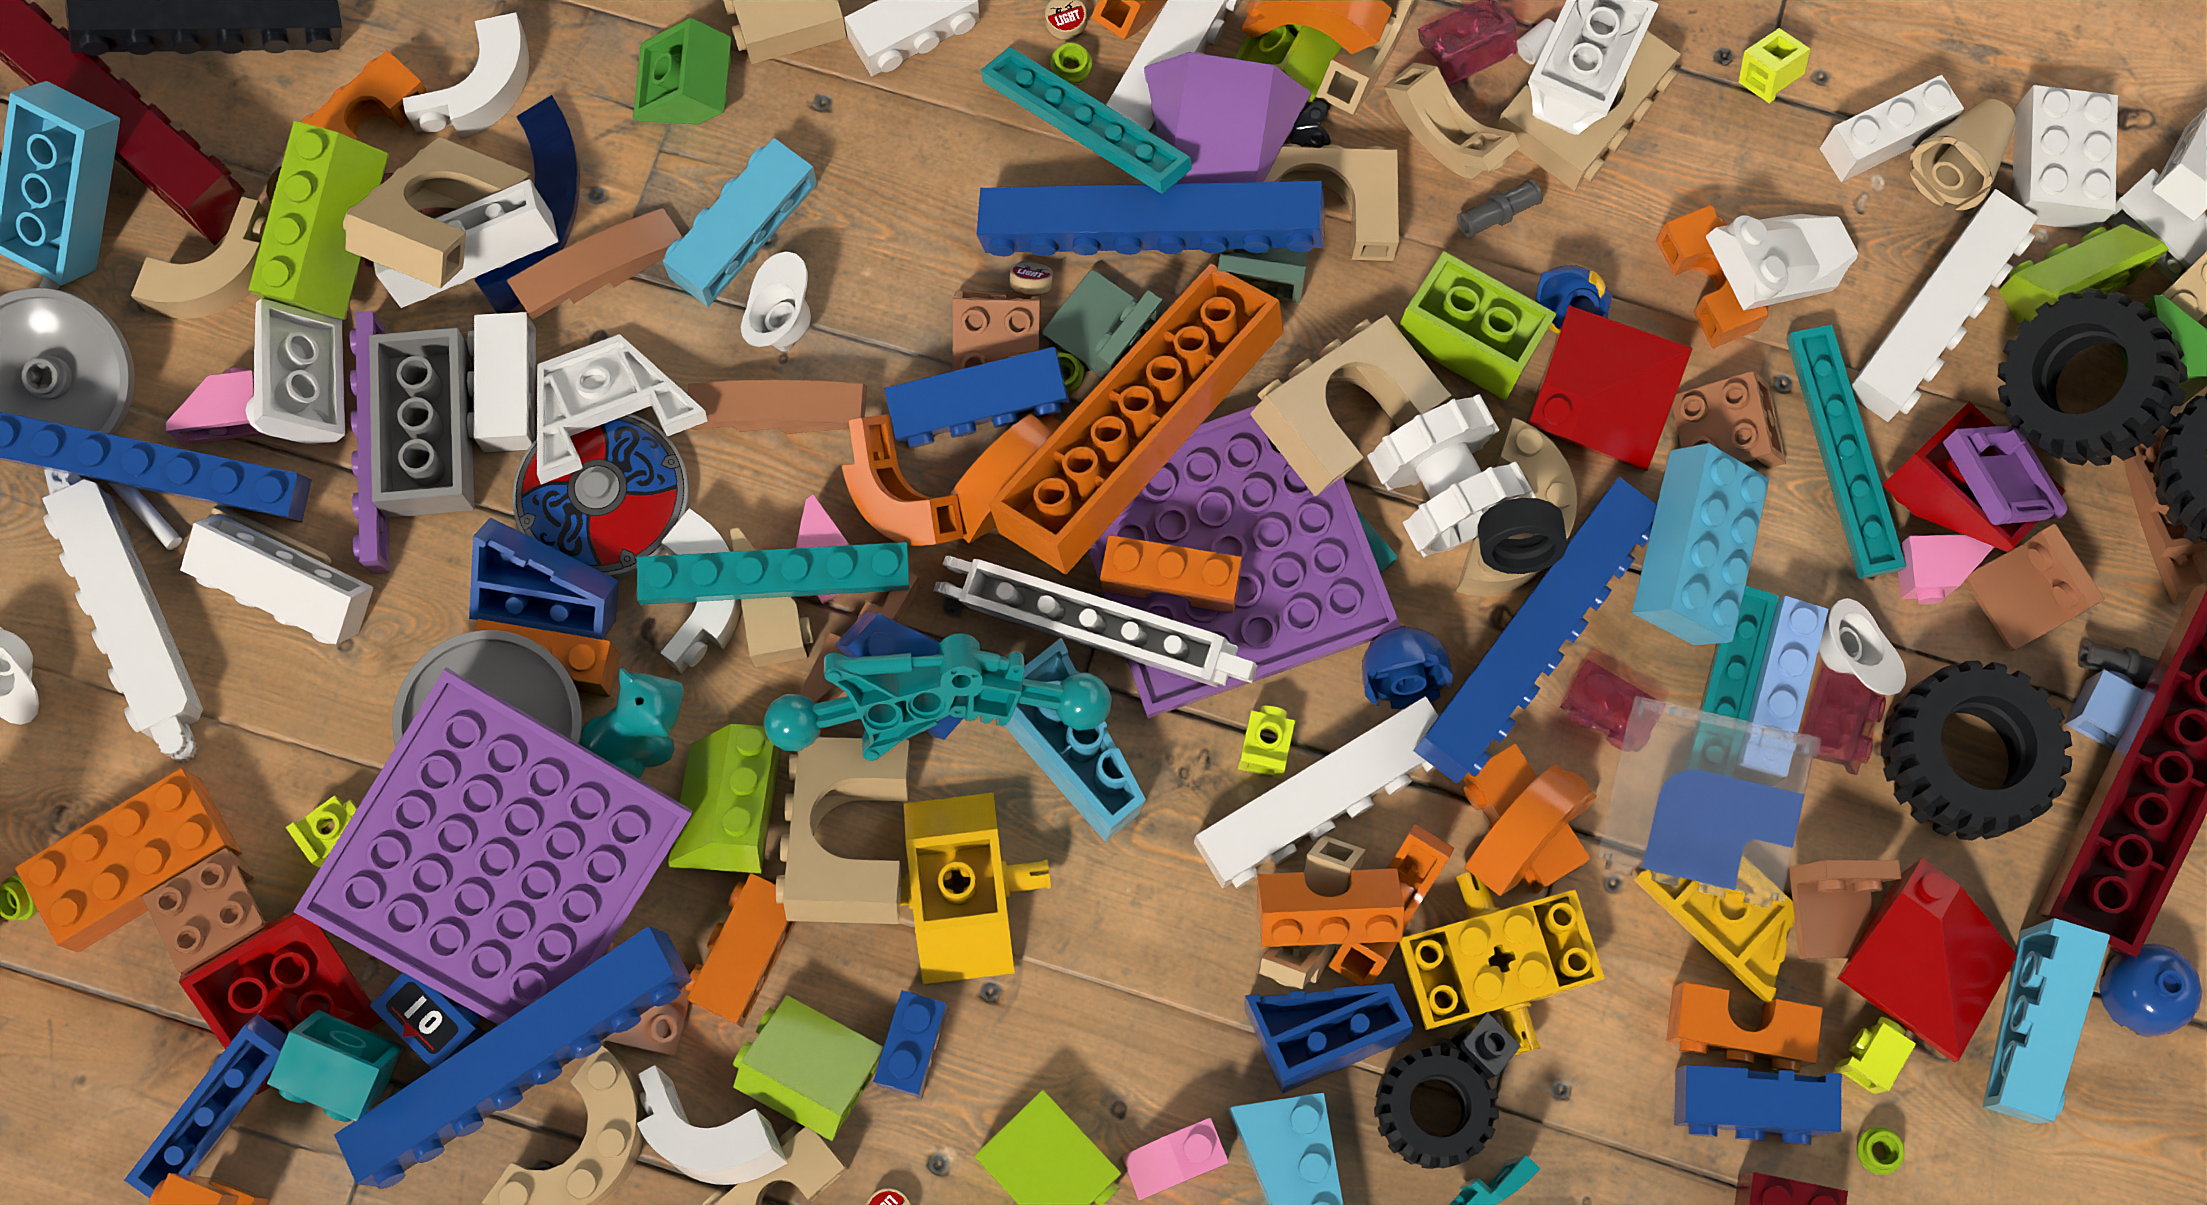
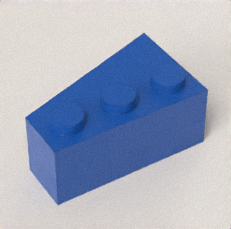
M491 517L474 534L469 619H482L604 639L616 621L619 580Z
M864 612L835 645L846 656L851 658L911 653V657L939 654L938 647L940 642L879 613ZM950 714L941 719L938 725L925 730V732L929 736L945 740L964 718L953 717Z
M1393 983L1334 988L1333 991L1304 993V991H1293L1287 995L1275 996L1245 995V1012L1282 1094L1410 1040L1413 1024Z
M1692 1065L1675 1069L1674 1125L1688 1126L1689 1135L1717 1137L1718 1129L1734 1130L1735 1139L1764 1141V1133L1782 1135V1143L1811 1145V1137L1841 1132L1842 1074L1826 1073L1825 1076L1815 1077L1795 1075V1071L1779 1070V1073L1748 1071V1068Z

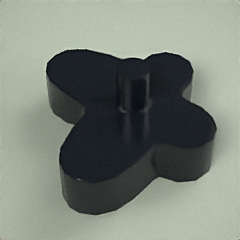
M1321 99L1314 100L1300 112L1290 136L1291 144L1302 146L1307 143L1314 148L1330 145V136L1321 123L1327 113L1325 101Z

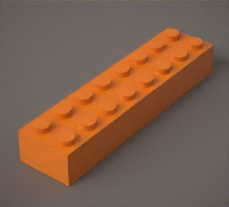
M1210 263L989 502L998 533L1066 575L1282 335L1284 331L1279 300L1226 271H1217L1218 267Z

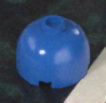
M1401 626V628H1395L1383 633L1370 643L1362 659V681L1365 696L1372 704L1379 706L1378 699L1390 701L1391 709L1401 710L1425 696L1431 703L1441 697L1439 689L1444 687L1446 683L1449 689L1453 685L1452 667L1445 647L1433 634L1418 628Z
M2156 943L2143 944L2137 958L2116 953L2107 962L2110 964L2106 968L2105 976H2102L2100 979L2099 989L2102 1003L2112 1020L2121 1027L2126 1026L2131 1031L2137 1032V1035L2150 1037L2171 1034L2191 1022L2200 1009L2203 991L2199 974L2188 958L2176 949Z

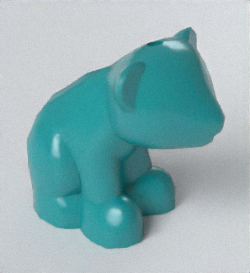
M620 668V691L617 706L612 708L603 717L598 716L591 719L583 727L580 745L639 779L643 775L645 767L660 766L671 760L675 748L674 740L669 737V733L677 722L684 689L678 681L645 673H631L624 668Z

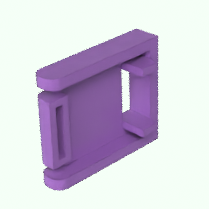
M2016 426L1956 429L1943 442L1992 524L2000 525L2059 519L2066 513L2067 505L2027 439L2019 433V429ZM1988 446H1993L1998 453V456L1979 457V454Z

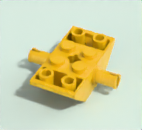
M994 792L904 803L905 841L909 873H905L906 878H901L900 906L909 905V909H913L923 985L1015 974L1006 898L1010 897V892L1042 888L1051 889L1048 859L1007 865L1006 861H1002ZM962 875L963 881L970 883L969 886L964 888L963 893L954 894L952 889H946L947 885L953 884V876Z
M1470 872L1458 875L1456 880L1459 883L1469 916L1465 917L1464 921L1403 937L1402 941L1399 942L1425 1029L1429 1030L1470 1021L1487 1012L1490 1015L1495 1013L1496 1016H1501L1505 1030L1521 1045L1513 1056L1539 1049L1541 1045L1538 1043L1527 1009L1531 1006V1003L1605 979L1576 889L1500 910V907L1495 908L1488 886L1473 874H1470ZM1495 952L1505 959L1506 966L1503 967V973L1499 966L1491 967L1488 959L1494 956Z

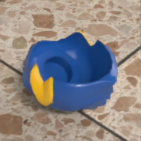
M1563 265L1541 274L1536 302L1557 313L1549 328L1553 333L1558 334L1569 305L1608 319L1612 295L1605 286L1601 276L1595 271H1590L1577 265Z

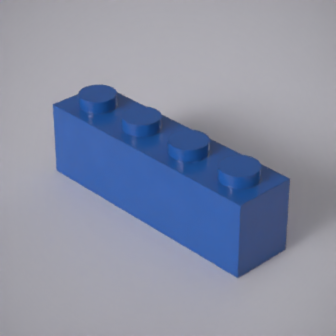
M1055 347L884 388L895 438L901 443L908 442L909 448L932 444L935 442V435L947 432L951 433L952 438L974 434L977 432L976 425L993 422L994 428L1012 425L1019 422L1018 415L1034 411L1036 417L1054 415L1062 412L1060 405L1070 403L1059 354Z
M258 1014L245 1024L124 1181L150 1198L158 1183L166 1180L169 1173L193 1175L269 1078L288 1035Z

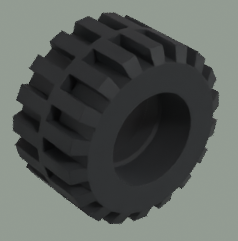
M1430 1046L1427 1049H1418L1397 1061L1382 1077L1384 1079L1382 1084L1377 1088L1375 1097L1378 1098L1377 1106L1374 1107V1115L1379 1119L1380 1126L1377 1127L1381 1137L1385 1136L1390 1143L1388 1145L1389 1149L1393 1153L1398 1152L1404 1157L1403 1160L1411 1165L1418 1164L1422 1166L1421 1168L1443 1169L1464 1163L1485 1148V1142L1492 1138L1496 1130L1492 1128L1494 1120L1499 1118V1109L1495 1108L1494 1100L1498 1098L1496 1088H1490L1487 1080L1491 1078L1484 1071H1480L1476 1063L1469 1056L1464 1057L1460 1055L1461 1050L1451 1047L1446 1050L1441 1049L1440 1046ZM1424 1081H1441L1450 1086L1459 1098L1461 1104L1460 1122L1457 1128L1447 1135L1432 1136L1418 1127L1411 1115L1410 1099L1412 1092Z

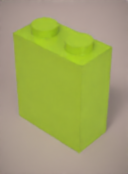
M786 995L776 1010L769 1007L764 1013L756 1029L759 1035L754 1043L748 1040L745 1041L736 1055L733 1066L738 1068L733 1088L833 1141L875 1075L884 1047Z
M1044 1090L1033 1098L974 1156L1018 1205H1091L1093 1202L1097 1205H1104L1120 1189L1115 1180L1121 1175V1172Z

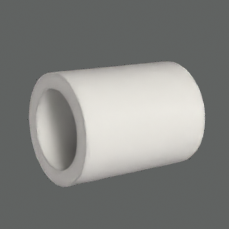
M1547 18L1542 20L1516 41L1517 52L1527 63L1534 64L1538 61L1554 28L1555 23Z

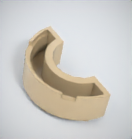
M1512 418L1503 436L1494 468L1509 465L1516 461L1536 498L1552 502L1562 511L1566 538L1568 539L1574 525L1577 510V492L1571 469L1560 450L1548 437L1533 426ZM1524 533L1510 536L1507 539H1523L1537 534ZM1476 537L1467 553L1456 592L1473 596L1502 595L1512 592L1513 589L1521 587L1530 581L1533 582L1546 569L1527 574H1507L1493 570L1483 562L1480 553L1479 537Z
M602 1044L598 1051L586 1059L570 1081L582 1095L588 1112L587 1133L579 1150L565 1163L548 1170H533L521 1164L510 1163L482 1201L483 1205H601L619 1190L634 1169L643 1146L644 1136L637 1123L644 1120V1110L639 1096L641 1090L633 1073L614 1051Z

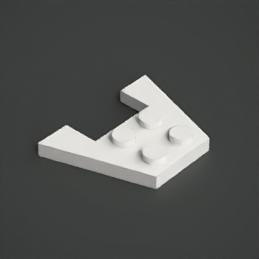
M620 334L537 364V475L540 484L583 469L570 438L572 435L652 406L667 437L707 422L706 412Z

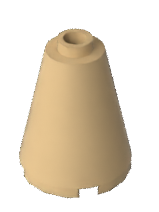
M1995 99L1984 100L1919 143L1910 156V161L1913 159V169L1910 175L1918 190L1933 203L1940 206L1947 202L1958 205L1955 210H1967L1976 207L1989 194L2014 131L2016 116L2013 110L2002 101Z

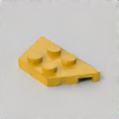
M1743 855L1741 856L1734 891L1648 870L1639 873L1633 879L1764 1003L1770 1002L1775 997L1777 988L1774 987L1780 963L1784 962L1788 947V931L1793 927L1795 919L1793 901Z

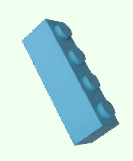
M775 138L765 148L763 146L759 147L752 154L748 167L739 177L731 178L724 185L720 194L721 197L712 207L703 209L697 215L693 222V228L685 237L675 240L669 246L663 260L669 278L709 307L817 186L813 166Z

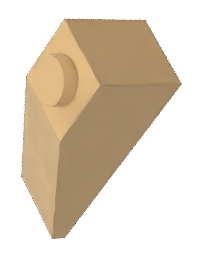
M739 528L730 529L733 552L755 551ZM791 597L741 599L749 655L755 667L808 658L806 644L813 643L809 616L801 618L797 604Z

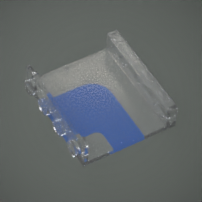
M1635 696L1632 699L1597 858L1606 860L1605 869L1632 875L1634 867L1652 871V881L1678 887L1680 878L1698 882L1697 891L1725 898L1726 890L1744 893L1743 902L1771 909L1773 901L1786 902L1787 895H1783L1811 763L1812 759L1818 756L1821 738Z

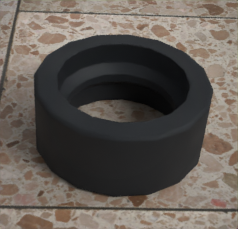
M1516 498L1496 504L1481 515L1477 526L1483 562L1493 570L1507 574H1527L1553 566L1564 556L1568 547L1562 511L1552 502L1539 498ZM1518 534H1537L1529 538L1507 539L1510 536Z

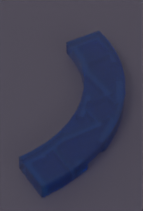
M552 95L519 114L516 118L530 143L535 170L534 187L553 215L559 242L541 251H536L507 263L503 267L481 274L474 279L497 314L507 313L521 303L507 280L541 260L563 250L576 218L580 195V170L578 168L574 139L565 117Z

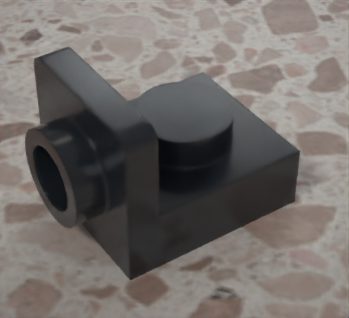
M1488 1012L1462 1026L1451 1039L1461 1050L1464 1057L1469 1056L1476 1063L1479 1070L1484 1071L1490 1078L1499 1075L1521 1046Z

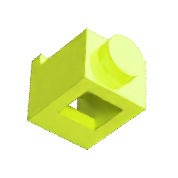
M1778 28L1744 51L1738 82L1766 102L1771 103L1775 100L1776 93L1805 74L1811 49Z
M1266 705L1261 706L1260 712L1251 710L1237 769L1277 779L1282 778L1295 720L1286 718L1287 711ZM1263 731L1275 733L1277 740L1272 744H1267L1262 741L1260 734Z
M334 795L299 822H292L285 828L309 861L321 868L358 806L351 799L345 803ZM334 821L333 831L324 835L322 829Z
M1880 1017L1876 1025L1868 1029L1863 1027L1856 1034L1849 1046V1051L1854 1054L1852 1057L1838 1060L1834 1069L1873 1094L1887 1092L1892 1087L1916 1043L1904 1036L1906 1031L1899 1024L1888 1018Z

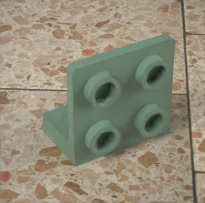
M1271 248L1268 250V253H1252L1245 249H1234V252L1224 251L1220 254L1217 271H1226L1280 301L1300 303L1308 251L1294 252L1288 248Z
M1091 270L1045 326L1043 337L1065 353L1076 357L1081 364L1104 379L1161 317L1162 299L1147 290L1140 301H1138L1095 270Z

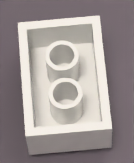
M2033 85L2015 107L2016 125L2014 128L2012 200L2039 217L2035 224L2093 231L2099 228L2116 211L2118 95Z

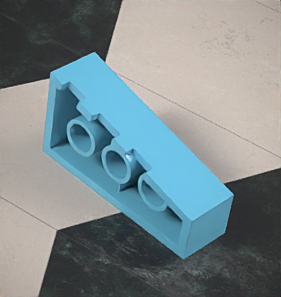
M1062 638L1025 666L1023 679L1060 685L1064 679L1072 674H1079V671L1075 670L1068 656V650ZM1017 703L1011 720L1004 727L1105 843L1140 815L1146 799L1120 749L1116 748L1110 737L1105 720L1094 729L1077 731L1064 725L1054 709Z
M2056 918L2019 932L2015 951L2017 957L2011 969L1983 1108L2035 1124L2053 1122L2056 1116L2061 1113L2065 1103V1084L2110 935Z
M1324 1093L1234 1106L1227 1110L1267 1205H1343Z

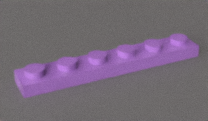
M369 311L355 313L356 328L351 329L349 334L351 350L356 355V369H352L350 372V383L353 394L357 395V410H352L351 427L354 435L357 436L358 451H353L351 456L352 470L354 476L358 477V492L353 493L352 508L355 518L359 519V534L353 537V552L355 559L371 574L390 573L389 519L372 502L369 335L385 334V327L375 313Z

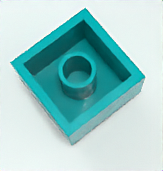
M317 1010L289 1031L267 1084L279 1089V1094L285 1099L297 1103L308 1101L324 1108V1113L335 1120L343 1122L353 1120L358 1122L383 1097L404 1046Z

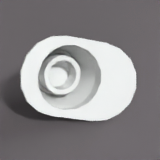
M787 251L777 253L767 259L757 271L741 323L742 337L749 345L756 347L771 345L780 351L789 352L793 344L809 328L811 314L809 306L804 299L808 271L805 262L797 254Z
M1848 598L1837 601L1830 610L1819 646L1820 656L1826 666L1835 673L1858 678L1866 687L1878 694L1890 696L1899 693L1905 686L1906 671L1896 649L1882 633L1872 615L1858 601Z
M0 627V717L9 723L22 725L31 722L38 714L39 709L37 690L31 681L33 655L28 645L20 637Z

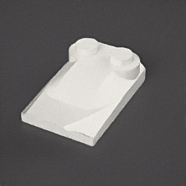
M1566 0L1528 81L1533 104L1532 115L1536 119L1573 135H1579L1585 128L1606 117L1659 4L1651 0Z
M1795 214L1761 220L1750 216H1740L1729 225L1716 227L1705 236L1743 311L1831 292L1839 286L1844 274L1858 256V252L1838 216Z
M263 298L256 302L254 396L247 402L245 409L247 419L256 430L266 435L312 445L337 442L345 436L342 320Z

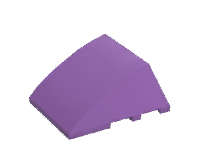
M1188 52L1144 67L1146 83H1148L1151 110L1155 118L1158 137L1190 156L1192 170L1175 184L1264 182L1286 138L1289 137L1300 112L1311 96L1310 91L1275 65Z

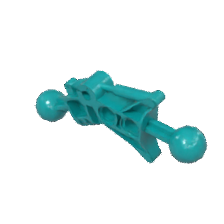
M961 633L953 634L943 639L938 647L939 654L932 656L911 657V653L851 658L839 653H829L824 658V677L827 681L844 690L847 696L815 704L810 698L802 694H784L772 701L766 710L763 723L767 738L776 747L784 751H802L814 744L820 735L821 728L861 719L866 729L862 736V755L864 759L874 761L898 743L938 725L941 719L950 714L953 717L965 718L966 721H973L980 716V721L983 724H988L995 718L997 726H1005L1011 720L1017 703L1054 709L1064 725L1077 731L1094 729L1102 724L1110 714L1112 697L1103 680L1090 673L1072 674L1064 679L1060 685L1023 679L1025 666L1022 653L1012 652L1008 657L999 656L997 653L980 651V645L976 638Z

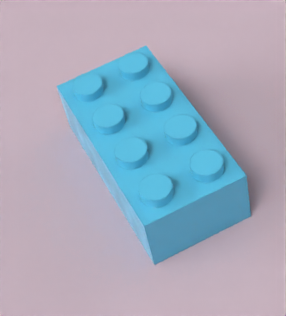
M48 81L10 92L0 164L1 255L61 286L97 270L119 131V117Z
M1710 443L1670 450L1632 614L1691 645L1733 642L1769 478Z

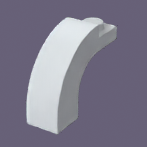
M516 12L475 21L480 48L479 58L474 70L464 81L448 89L402 98L405 114L416 132H437L444 129L445 126L453 125L459 137L464 138L485 130L508 113L522 93L529 70V51L526 35Z
M690 508L661 542L668 555L730 552L725 541L715 528ZM741 600L697 602L690 617L661 651L667 664L682 674L688 665L694 667L703 658L708 648L706 645L708 640L724 649L739 621L742 608Z
M654 1065L638 1074L645 1090L639 1094L640 1100L649 1117L638 1122L637 1125L649 1145L684 1174L702 1182L728 1185L758 1179L787 1164L771 1123L757 1109L754 1108L729 1123L718 1127H694L690 1125L673 1081L664 1072Z

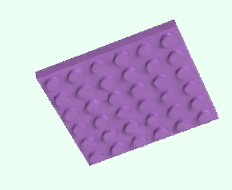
M1256 406L1201 424L1088 550L1100 585V575L1108 535L1242 557V572L1234 613L1190 606V602L1187 599L1168 593H1148L1147 599L1103 592L1107 600L1225 637L1230 644L1238 646L1237 657L1252 661L1258 665L1253 682L1371 642L1387 631L1401 628L1344 478H1341L1315 497L1250 415ZM1127 659L1147 718L1249 684V682L1228 677L1226 686L1218 684V687H1214Z
M446 667L293 912L500 1025L604 955L692 815V810Z

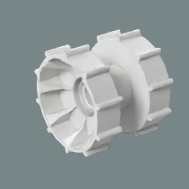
M1480 394L1472 398L1452 399L1447 404L1422 415L1415 416L1413 420L1392 434L1383 437V441L1376 449L1367 455L1381 484H1385L1388 491L1411 484L1414 486L1422 481L1431 500L1419 505V509L1408 520L1404 521L1403 525L1416 550L1421 552L1423 558L1430 554L1446 550L1451 551L1455 547L1478 537L1477 526L1480 517L1490 507L1516 498H1536L1516 461L1509 465L1495 468L1489 467L1481 472L1472 453L1481 450L1492 435L1500 431Z

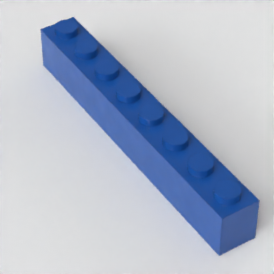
M1322 181L1174 184L1163 194L1146 184L980 188L976 235L985 253H991L1000 257L1011 256L1014 252H1032L1039 256H1050L1056 252L1094 255L1098 251H1116L1120 254L1133 255L1139 253L1140 250H1158L1165 254H1177L1183 250H1202L1206 253L1215 254L1224 252L1226 249H1245L1252 253H1262L1271 248H1288L1294 252H1307L1312 248H1324L1325 196Z
M0 412V460L49 469L299 522L303 520L312 479L299 473Z
M1620 477L1616 479L1567 543L1568 547L1564 556L1553 566H1550L1413 750L1415 753L1456 784L1467 773L1474 777L1478 775L1492 756L1485 749L1493 739L1500 743L1515 725L1516 721L1510 717L1515 708L1519 705L1525 709L1541 688L1534 682L1542 672L1549 676L1565 655L1559 651V648L1566 639L1574 643L1589 622L1582 617L1589 607L1597 611L1607 599L1612 589L1606 586V584L1613 575L1620 579L1631 566L1635 557L1629 553L1635 544L1643 548L1649 541L1653 525L1652 521L1654 520L1657 508L1656 503Z
M650 926L646 927L367 1112L358 1122L354 1121L334 1134L356 1184L374 1186L379 1189H385L397 1184L406 1176L404 1171L410 1167L438 1157L444 1152V1145L457 1136L464 1137L474 1133L484 1125L483 1119L495 1111H503L515 1106L523 1099L522 1093L534 1085L546 1084L556 1079L562 1073L563 1066L575 1058L581 1059L595 1053L601 1048V1041L614 1032L620 1033L631 1029L641 1021L640 1015L652 1007L663 1006L675 1000L681 994L680 989L690 983L692 979L668 933Z

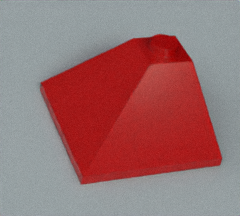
M1569 305L1526 423L1542 432L1545 436L1648 471L1693 348Z
M1970 401L1883 484L1892 493L1895 500L1907 507L1915 516L2006 552L2011 551L2038 522L1992 524L1943 444L1956 429L1996 426ZM1988 446L1979 454V457L1998 456V453L1993 446ZM2049 475L2062 496L2066 490Z
M1921 858L1901 873V879L1895 880L1837 979L1955 1063L1961 1058L2015 961L2017 954L1964 888Z
M293 911L267 922L263 929L188 973H181L179 984L224 1049L229 1046L243 1026L257 1014L286 1035L317 1010L365 1030L382 1021V1018L370 1007L372 1004L371 1000L323 928ZM269 1078L262 1085V1087L259 1089L256 1095L272 1087L267 1084Z

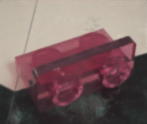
M1479 0L1418 29L1419 42L1440 63L1441 75L1447 86L1503 61L1518 52L1516 21L1495 0Z
M1588 659L1559 708L1568 712L1567 717L1578 726L1586 729L1593 727L1607 735L1606 740L1614 747L1625 752L1633 750L1638 753L1648 743L1651 737L1650 733L1666 704Z
M1822 668L1797 746L1799 755L1844 765L1847 773L1857 775L1861 763L1867 764L1870 759L1873 738L1869 736L1873 723H1880L1882 720L1886 698L1882 694H1878L1866 687L1856 675Z

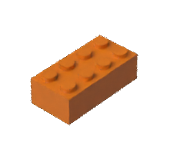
M180 768L17 865L15 869L56 945L75 952H81L148 911L142 899V896L224 848H227L236 856L241 855L242 851L201 779Z

